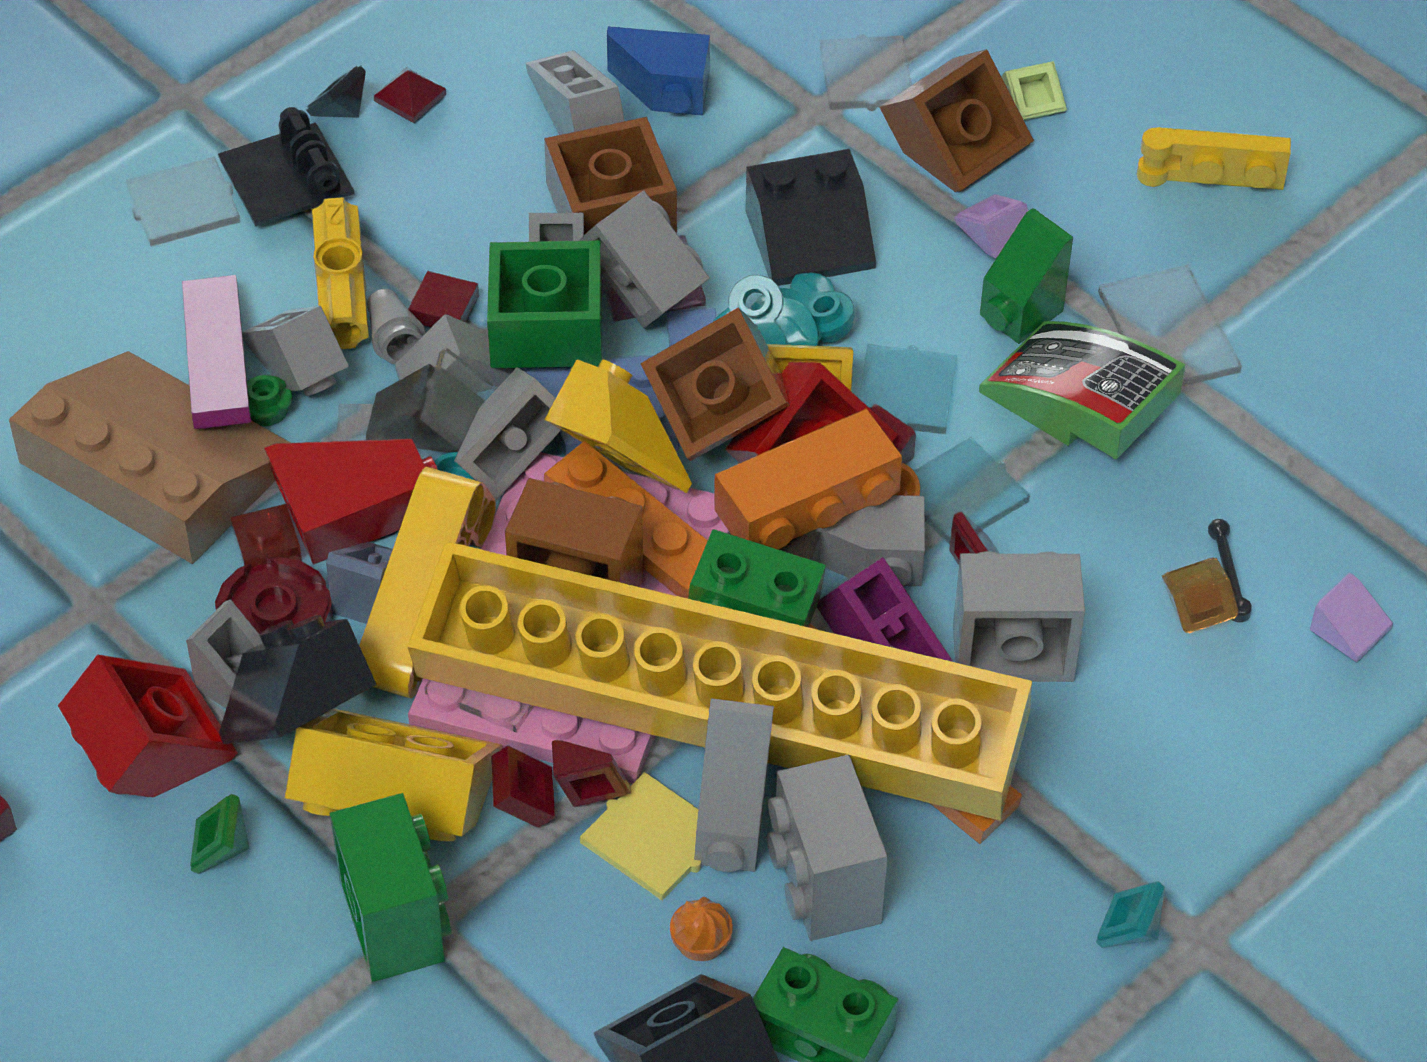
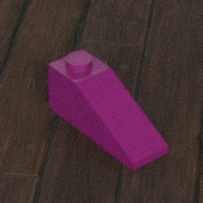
M884 557L819 599L817 609L834 634L953 662Z

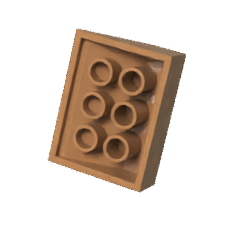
M129 351L47 383L9 418L19 463L191 564H194L275 482L264 448L275 443H291L252 420L244 424L194 429L191 413L190 386Z

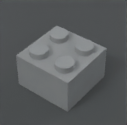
M990 551L978 554H960L953 617L955 663L1031 680L1032 682H1074L1085 615L1080 554H1058L1055 552L999 554Z
M840 756L777 771L776 797L768 799L769 815L774 832L767 833V845L774 868L784 867L789 883L785 884V897L792 919L803 920L810 941L882 924L888 856L850 756Z

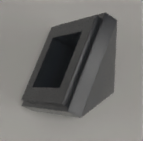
M356 65L333 81L307 106L308 109L306 111L309 115L359 118L366 74L365 69L361 65L359 67Z

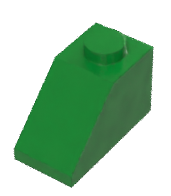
M1034 208L1025 213L983 278L980 315L985 318L986 322L993 329L1002 331L1016 343L1020 344L1044 321H1051L1064 311L1073 236Z

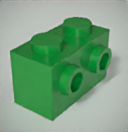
M712 529L691 580L688 599L809 627L820 599L826 565Z
M785 947L781 949L753 997L774 1051L798 1062H878L896 1028L898 998L890 995L881 985L866 979L856 980L832 969L826 961L815 955H801Z

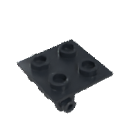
M289 107L281 112L278 124L279 134L218 153V158L255 227L320 206L324 199L344 198L355 194L353 187L316 122L310 124V119L306 112L298 110L296 107Z

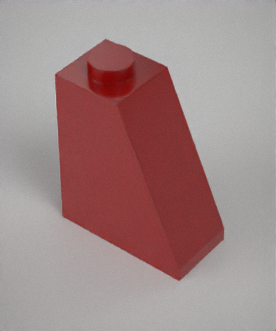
M412 439L275 443L264 448L274 480L313 565L326 560L329 552L371 542L400 530L420 473L425 467L437 469L431 456L424 459L421 458Z

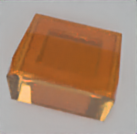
M1208 558L1161 575L1179 623L1185 633L1204 629L1238 616L1239 611L1230 579L1217 558Z

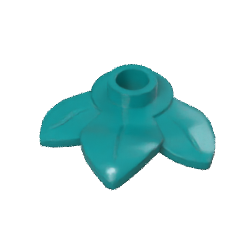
M817 273L796 274L791 282L790 289L780 288L783 297L802 302L811 312L818 330V341L835 342L844 338L851 331L855 317L853 302L848 295L835 291L831 280ZM763 294L759 296L751 305V310L760 309L765 303V296Z
M750 275L739 280L730 292L728 299L729 307L713 320L715 321L739 307L758 326L766 344L818 346L817 326L808 308L800 301L783 297L778 285L772 279L762 275ZM752 293H761L765 296V303L758 310H750L746 307V299Z

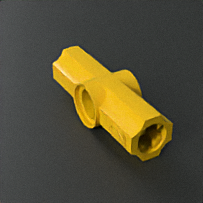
M343 197L324 199L319 207L312 209L315 249L313 259L318 306L322 307L340 348L351 349L356 348L360 341L369 337L359 208L357 205L346 202Z

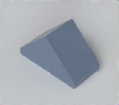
M366 542L328 553L326 567L333 614L367 624L393 549Z

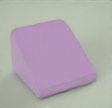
M994 194L963 210L954 218L956 224L986 254L992 258H997L1025 213L1028 212L1027 204L1022 201Z
M1349 573L1318 602L1314 610L1310 630L1349 658L1358 662L1392 629L1393 622L1361 581Z

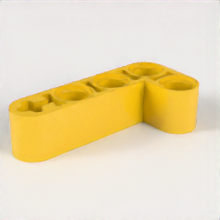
M425 467L420 473L359 645L377 684L373 688L407 698H413L417 694L423 678L417 677L407 646L445 541L465 546L482 547L492 528L496 502L483 482L430 467Z

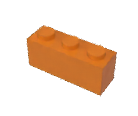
M865 409L716 473L714 481V510L731 535L771 548L780 549L799 536L817 528L830 527L840 521L842 517L867 506L880 505L893 495L899 493L902 455L869 411Z

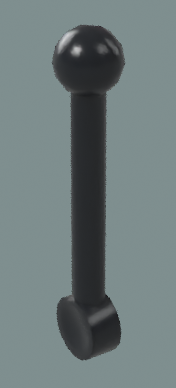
M1215 519L1208 526V534L1212 539L1216 540L1231 597L1228 605V616L1232 621L1242 623L1250 618L1252 605L1241 594L1227 539L1230 534V525L1224 519Z

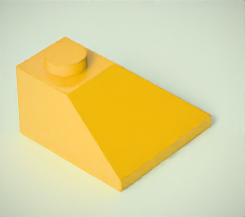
M602 359L599 367L576 360L544 420L578 441H586L600 454L624 469L687 493L692 482L648 396L628 384L633 375Z

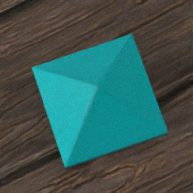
M1157 881L1115 893L1097 935L1096 943L1101 948L1158 940L1165 886Z

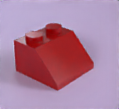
M789 362L781 373L789 406L736 435L725 450L739 463H742L865 409L869 411L891 442L894 441L898 434L821 363Z
M97 654L58 704L60 711L71 728L72 737L82 746L97 771V779L109 792L115 794L156 797L230 762L238 753L232 743L223 744L219 735L220 723L184 668Z

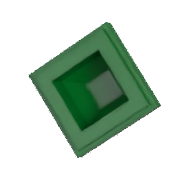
M234 794L226 796L196 819L190 862L192 872L202 873L249 849L238 796Z

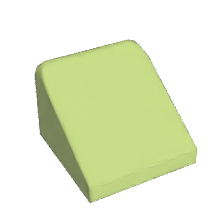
M1054 61L1005 71L1001 76L1024 121L1062 113L1067 110Z

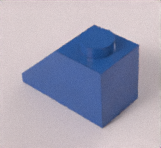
M608 26L607 71L651 111L703 115L710 74V35Z

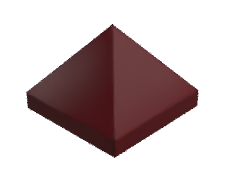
M406 67L374 95V101L415 123L446 95V88Z

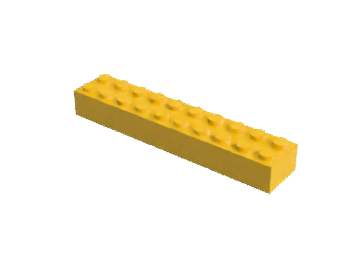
M448 541L444 543L407 646L417 677L704 748L706 745L711 698L774 706L769 764L794 768L849 755L862 787L1000 821L1031 706V680Z

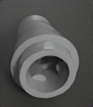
M380 289L368 298L367 309L370 313L373 349L379 357L395 365L426 333L425 328L399 300L393 290Z

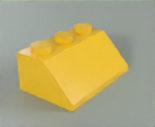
M333 708L296 728L285 798L303 802L302 809L309 813L330 816V812L403 793L411 816L422 814L429 839L454 841L456 840V835L462 837L476 826L492 781L491 756L502 749V744Z

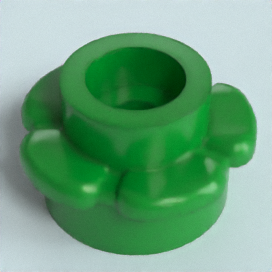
M259 375L247 380L251 420L260 426H271L282 421L286 417L288 407L292 403V392L286 388L285 381L272 375Z

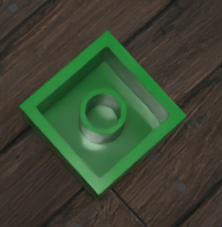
M600 240L490 242L487 329L491 368L573 367L576 360L594 366L600 365L602 361Z
M403 793L330 812L339 881L371 982L445 962L442 937L452 935L449 916L444 902L448 901V893L439 864L431 866L427 851L431 850V844L422 814L411 816Z

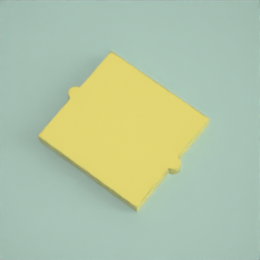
M644 772L630 786V794L621 796L617 800L610 799L607 801L606 811L580 836V843L663 901L690 872L696 873L701 869V861L694 860L699 809Z

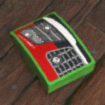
M1044 321L979 385V392L1067 446L1077 437H1080L1117 460L1181 394L1186 364L1149 345L1110 330L1065 321Z

